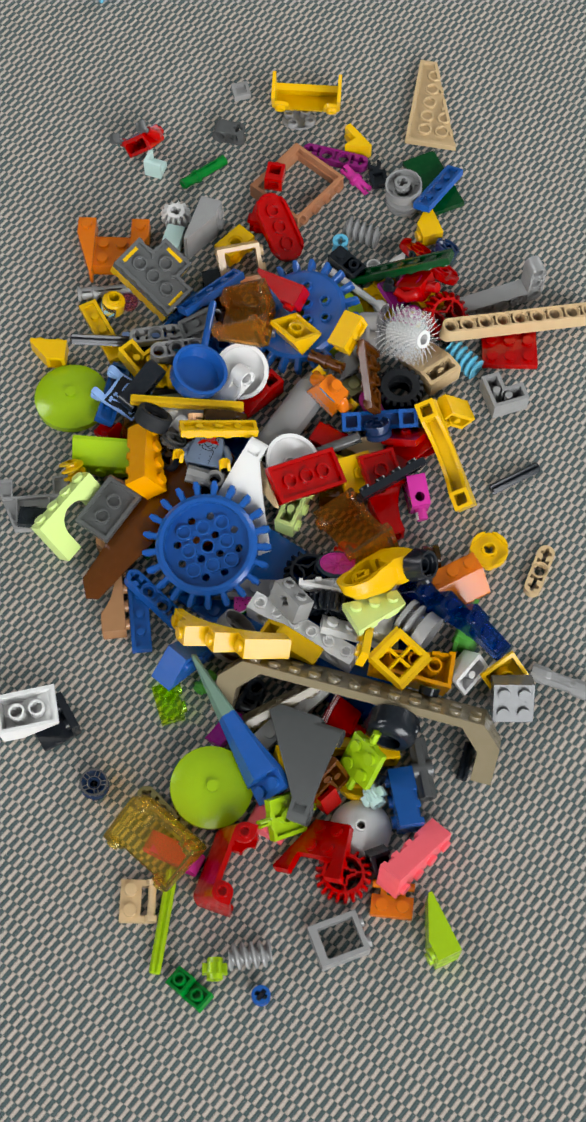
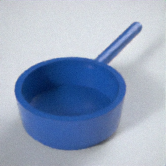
M214 300L209 302L201 344H189L182 347L176 353L170 369V379L173 387L185 398L210 399L227 381L228 371L225 361L218 352L208 347L217 305Z

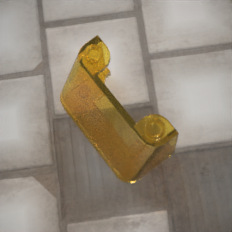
M148 795L132 796L103 835L111 848L115 850L118 848L126 849L154 875L152 877L154 887L164 892L169 891L207 849L206 845Z

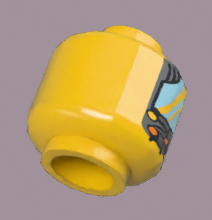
M117 291L106 292L102 297V312L110 318L121 316L125 308L124 296Z

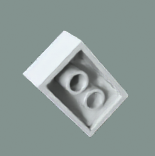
M54 684L0 695V737L4 742L25 738L59 724Z

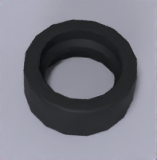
M142 402L134 415V420L140 426L157 434H165L173 421L172 416L166 410L148 402Z

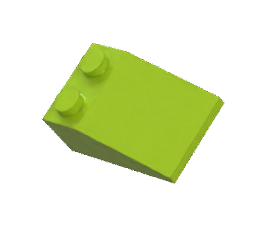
M431 891L428 893L425 901L426 953L424 955L427 963L430 966L433 965L436 970L457 960L462 948Z

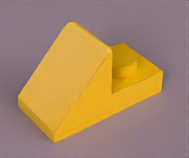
M351 123L345 126L344 138L347 142L345 144V151L364 155L367 158L371 157L372 145Z

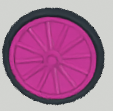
M331 551L321 555L317 560L316 566L323 575L330 578H338L358 562L349 553Z

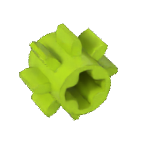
M208 957L207 963H202V976H207V981L220 982L223 981V976L228 975V965L223 963L222 957Z

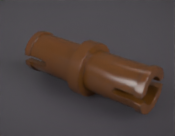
M313 349L308 354V361L320 364L323 369H330L339 374H342L345 370L346 363L333 359L329 354L324 355Z

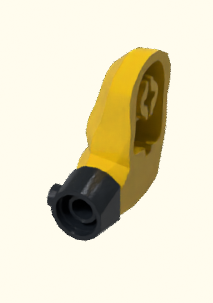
M405 547L383 548L338 577L336 583L345 596L355 600L367 599L392 590L395 585H401L408 581H420L423 585L431 583L438 570V559L435 553L430 550Z

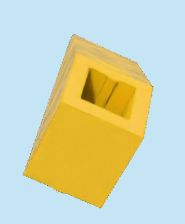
M268 619L260 632L286 634L291 639L289 657L313 666L324 651L322 647L290 627Z

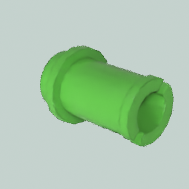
M209 669L207 672L215 681L218 676ZM201 679L194 683L193 689L199 695L207 693Z

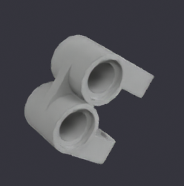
M361 312L360 316L364 318L368 325L359 340H366L378 350L383 341H381L380 332L375 331L381 329L382 323H384V313Z

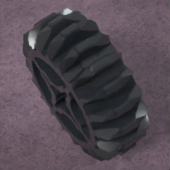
M306 549L305 554L299 551L297 556L292 555L291 561L287 560L286 562L287 567L284 568L283 572L285 574L283 579L291 577L298 584L294 577V572L303 580L322 577L321 573L318 572L316 563L318 558L323 555V552L317 555L316 550L309 553Z
M331 589L315 590L308 594L314 601L308 617L310 620L320 623L322 615H327L349 622L342 611V604L355 601V599Z

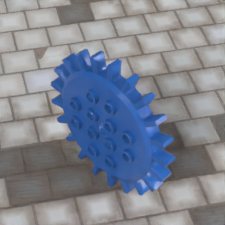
M314 259L309 260L308 268L304 271H301L297 260L293 261V272L287 275L280 266L276 268L278 275L304 286L309 284V287L306 289L310 294L306 302L310 301L308 305L304 304L301 311H304L302 317L305 320L310 318L308 322L321 332V336L301 355L280 337L276 331L275 338L244 337L250 344L260 340L261 344L257 348L262 353L266 350L269 352L266 356L269 367L278 358L280 359L278 370L283 374L287 369L288 363L291 362L294 363V371L297 375H301L302 363L308 362V354L312 349L324 355L329 354L332 356L329 351L334 346L329 344L327 340L343 312L348 310V307L361 304L358 296L345 298L347 293L355 289L351 281L341 287L338 286L345 278V274L341 269L330 278L328 277L332 270L330 263L326 262L321 272H316V262ZM269 287L264 293L253 289L251 293L259 302L257 306L245 305L244 308L248 313L255 314V318L242 321V325L270 326L271 320L296 313L297 311L293 310L290 312L284 309L283 304ZM309 361L313 369L318 366V364Z
M196 481L193 482L195 495L187 499L184 492L178 487L175 489L176 495L180 499L178 504L172 507L169 501L165 499L160 501L163 508L168 510L164 519L156 514H150L149 516L154 523L160 525L158 532H143L145 538L156 540V548L142 550V555L145 557L157 556L158 560L157 564L146 569L147 573L150 575L162 570L165 577L158 581L156 587L162 590L169 583H173L176 588L171 593L169 599L176 602L184 591L189 594L187 600V607L189 609H193L197 596L205 597L204 606L207 611H212V597L220 595L226 608L230 607V599L227 593L235 589L238 595L245 599L247 594L241 587V584L246 579L257 586L261 583L256 576L251 574L254 566L262 569L269 568V564L266 561L257 559L258 551H271L273 546L269 543H259L258 536L267 534L271 529L269 525L255 528L253 521L260 518L264 514L263 511L259 508L251 514H247L244 509L250 504L252 498L247 494L238 504L232 501L236 493V488L233 485H230L225 497L217 495L219 489L217 481H212L210 494H201V487ZM210 513L214 514L212 520L207 518ZM190 519H195L193 525H189ZM232 527H237L238 531L232 533L231 529ZM218 532L219 536L218 538H213L212 534ZM199 537L200 542L195 544L193 542L194 538ZM207 541L213 543V549L209 552L203 550V544ZM177 542L181 543V547L179 549L175 548V544ZM238 545H241L243 547L242 551L240 552L236 551V547ZM223 551L224 555L222 557H218L217 552ZM200 556L205 557V560L203 562L198 561V558ZM181 561L186 562V565L183 568L179 566ZM224 569H227L229 571L228 575L226 576L222 575V571ZM206 574L210 576L208 581L203 580V576Z

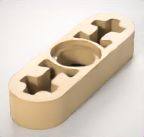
M543 545L537 551L523 587V591L528 597H537L541 592L555 556V551L551 546ZM547 552L548 556L545 560V563L541 562L543 554ZM540 567L544 570L545 573L543 575H537L535 574L534 569ZM533 580L537 581L535 589L531 591L530 587Z

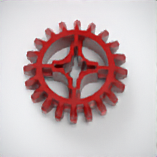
M447 291L435 293V296H430V301L424 302L427 307L421 309L423 312L427 311V314H424V316H429L426 317L428 320L433 319L427 324V327L432 325V328L427 331L433 330L430 335L435 337L436 340H441L439 331L446 317L469 316L465 314L468 308L463 307L465 301H459V295L454 296L453 292L448 293ZM444 301V305L441 306V309L436 310V307Z
M352 848L347 852L346 861L354 864L359 871L346 866V869H344L347 875L345 884H339L341 890L332 887L323 877L331 862L319 860L321 866H316L315 869L319 873L315 875V880L319 881L317 888L324 887L321 890V894L329 893L327 897L329 901L336 897V904L339 903L340 899H343V903L347 904L348 898L354 903L356 901L355 895L361 899L363 897L361 891L368 892L366 885L371 884V880L368 878L372 876V872L368 870L370 864L364 863L366 860L365 856L358 858L359 851H356L354 855L351 854ZM361 878L357 886L348 890V883L350 881Z

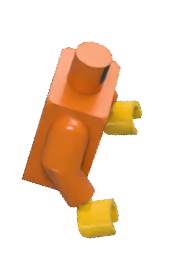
M320 364L314 368L309 379L313 386L307 393L331 417L337 411L340 413L354 412L359 403L354 401L352 397L349 400L347 399L349 391L343 386L342 382L332 374L324 376L326 371L322 369Z

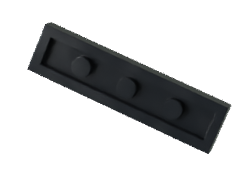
M414 457L406 463L407 466L403 468L398 466L390 472L391 475L387 477L382 475L377 478L375 484L371 486L369 484L364 485L359 489L360 492L355 498L361 504L405 479L406 476L414 474L426 465L425 458L416 459Z

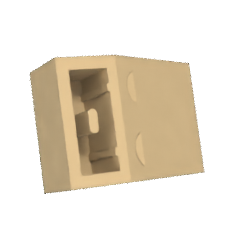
M429 342L430 346L427 345L430 350L428 351L425 347L422 360L421 356L419 359L417 353V358H415L417 361L414 358L412 360H405L403 357H400L398 360L409 371L414 370L415 375L419 374L420 380L423 381L425 392L432 396L459 379L461 366L450 353Z

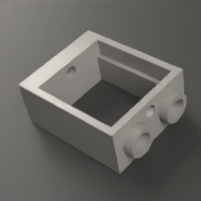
M355 909L307 927V934L322 972L370 954V947L373 944L369 934L365 935L362 927L365 924L361 914L357 915ZM352 919L362 947L328 959L318 931Z

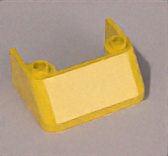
M273 71L272 108L277 112L295 110L326 112L329 115H335L340 111L342 75L338 77V86L277 83L276 71Z

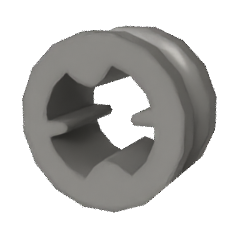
M404 175L398 176L395 179V190L400 194L407 193L410 190V179Z

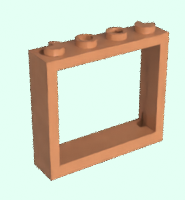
M295 143L276 162L286 164L287 171L297 161H300L330 183L298 215L291 211L298 228H300L302 225H306L309 219L314 214L316 215L323 205L328 204L336 193L342 191L344 176L301 145ZM266 171L250 184V196L256 200L266 193V189H264Z

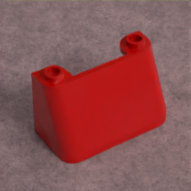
M240 822L223 827L217 831L193 895L194 901L199 907L231 917L234 906L231 904L234 891L231 884L222 879L232 852L243 855V852L248 848L256 849L259 841L258 825L250 822Z

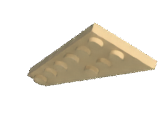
M420 60L405 143L456 151V143L454 142L453 130L450 125V117L446 99L444 98V90L441 85L438 64L433 61Z

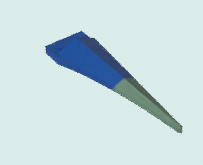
M192 654V660L248 789H251L258 805L264 806L265 799L277 796L289 787L287 776L282 766L262 745L225 698L198 656Z

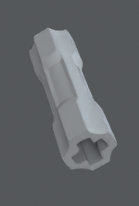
M534 663L530 674L534 682L551 686L586 701L585 681L570 678L554 672L548 667Z

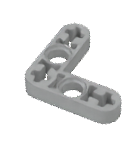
M177 324L136 328L129 334V340L133 338L139 347L152 346L156 342L184 339ZM159 333L161 337L154 339L151 337V334Z

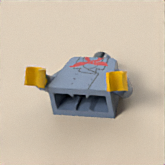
M196 437L182 449H174L172 454V460L178 458L179 462L183 463L185 459L187 469L190 464L211 471L218 470L222 474L224 468L231 471L230 465L233 457L229 447L225 445L224 439L219 437Z

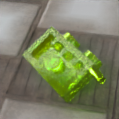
M180 683L170 691L163 685L151 687L162 726L185 720L184 713H187L188 710L185 700L181 701L179 696L183 694Z

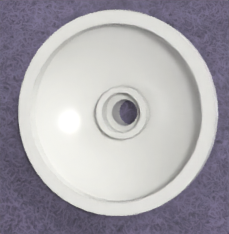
M235 343L226 347L220 355L227 366V381H229L234 366L242 363L255 376L253 382L238 399L244 400L254 397L265 387L269 377V365L265 355L257 347L247 343Z
M292 433L283 434L276 437L269 444L265 455L266 467L268 468L317 452V450L303 436Z
M352 800L341 805L331 818V822L351 825L354 830L350 846L352 848L351 854L354 855L356 851H359L358 858L366 857L364 851L382 844L387 847L390 842L392 833L391 822L381 807L372 810L371 807H365L361 800ZM363 823L365 827L360 829L357 825Z

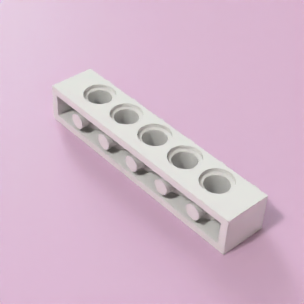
M257 591L246 606L247 616L263 626L268 619L285 624L322 647L324 651L320 658L344 672L350 673L355 665L354 645L341 638L320 633V626L308 619L292 624L271 603L268 597Z

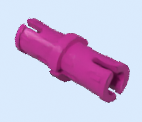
M348 164L344 165L343 167L346 170L341 168L340 173L350 181L352 186L358 188L363 195H367L369 192L364 187L371 191L372 187Z

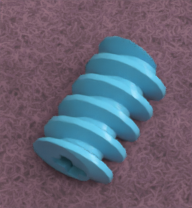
M455 341L451 342L445 351L450 353L461 366L460 372H463L469 379L474 378L481 370L484 361L480 360L477 363L479 356L476 355L472 358V350L466 353L468 347L461 348L463 345L462 341L457 344Z

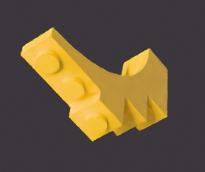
M175 608L174 615L171 617V625L175 629L176 639L183 646H207L212 652H236L242 659H289L291 639L284 633L257 632L222 626L200 619L183 608Z

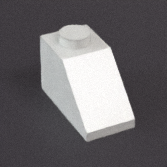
M463 650L455 660L452 679L463 696L481 678L480 673L489 668L480 653Z

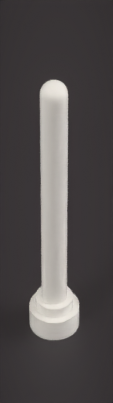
M332 268L329 274L333 277L338 271ZM346 277L341 281L343 284L350 282ZM353 283L355 289L352 291L371 304L374 312H384L386 314L389 309L388 303L384 300H376Z

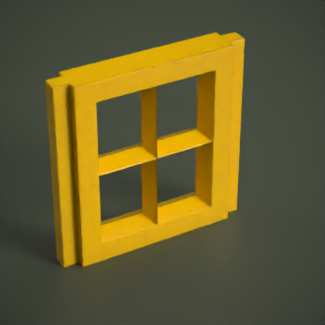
M396 626L370 652L367 660L396 688L403 691L432 658L409 635ZM399 639L408 646L400 655L391 648ZM410 650L419 656L411 666L402 659ZM387 651L396 658L388 667L379 660ZM400 661L407 670L398 678L391 669Z

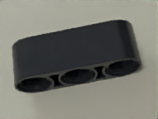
M150 359L119 395L117 401L131 413L135 412L139 406L130 405V396L132 394L149 395L163 379L166 371L153 359Z

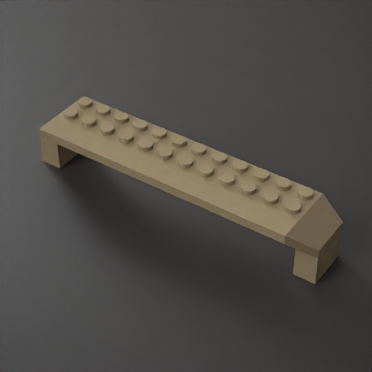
M238 657L226 665L217 677L216 685L234 709L242 685L262 674L374 705L389 704L409 710L416 716L461 727L476 750L470 780L491 785L500 751L501 738L487 709L441 697L427 696L407 688L401 691L392 684L317 664L313 666L290 657L289 659H242Z

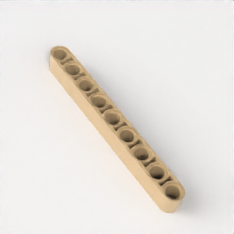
M586 302L447 318L443 321L439 337L445 342L586 326Z

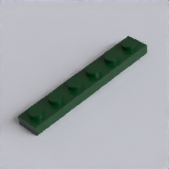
M451 248L366 267L365 270L354 279H350V281L356 285H364L372 281L379 282L387 277L396 278L404 274L411 275L417 271H429L435 267H446L451 264L455 254Z

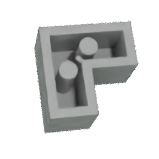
M499 372L481 377L479 390L492 419L527 409L530 397L523 382L505 387Z

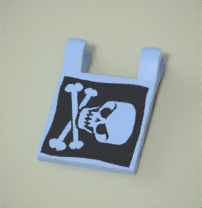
M110 365L107 370V376L116 379V381L106 394L98 387H93L90 396L133 421L136 411L131 413L117 401L119 395L132 379L121 373L114 365Z

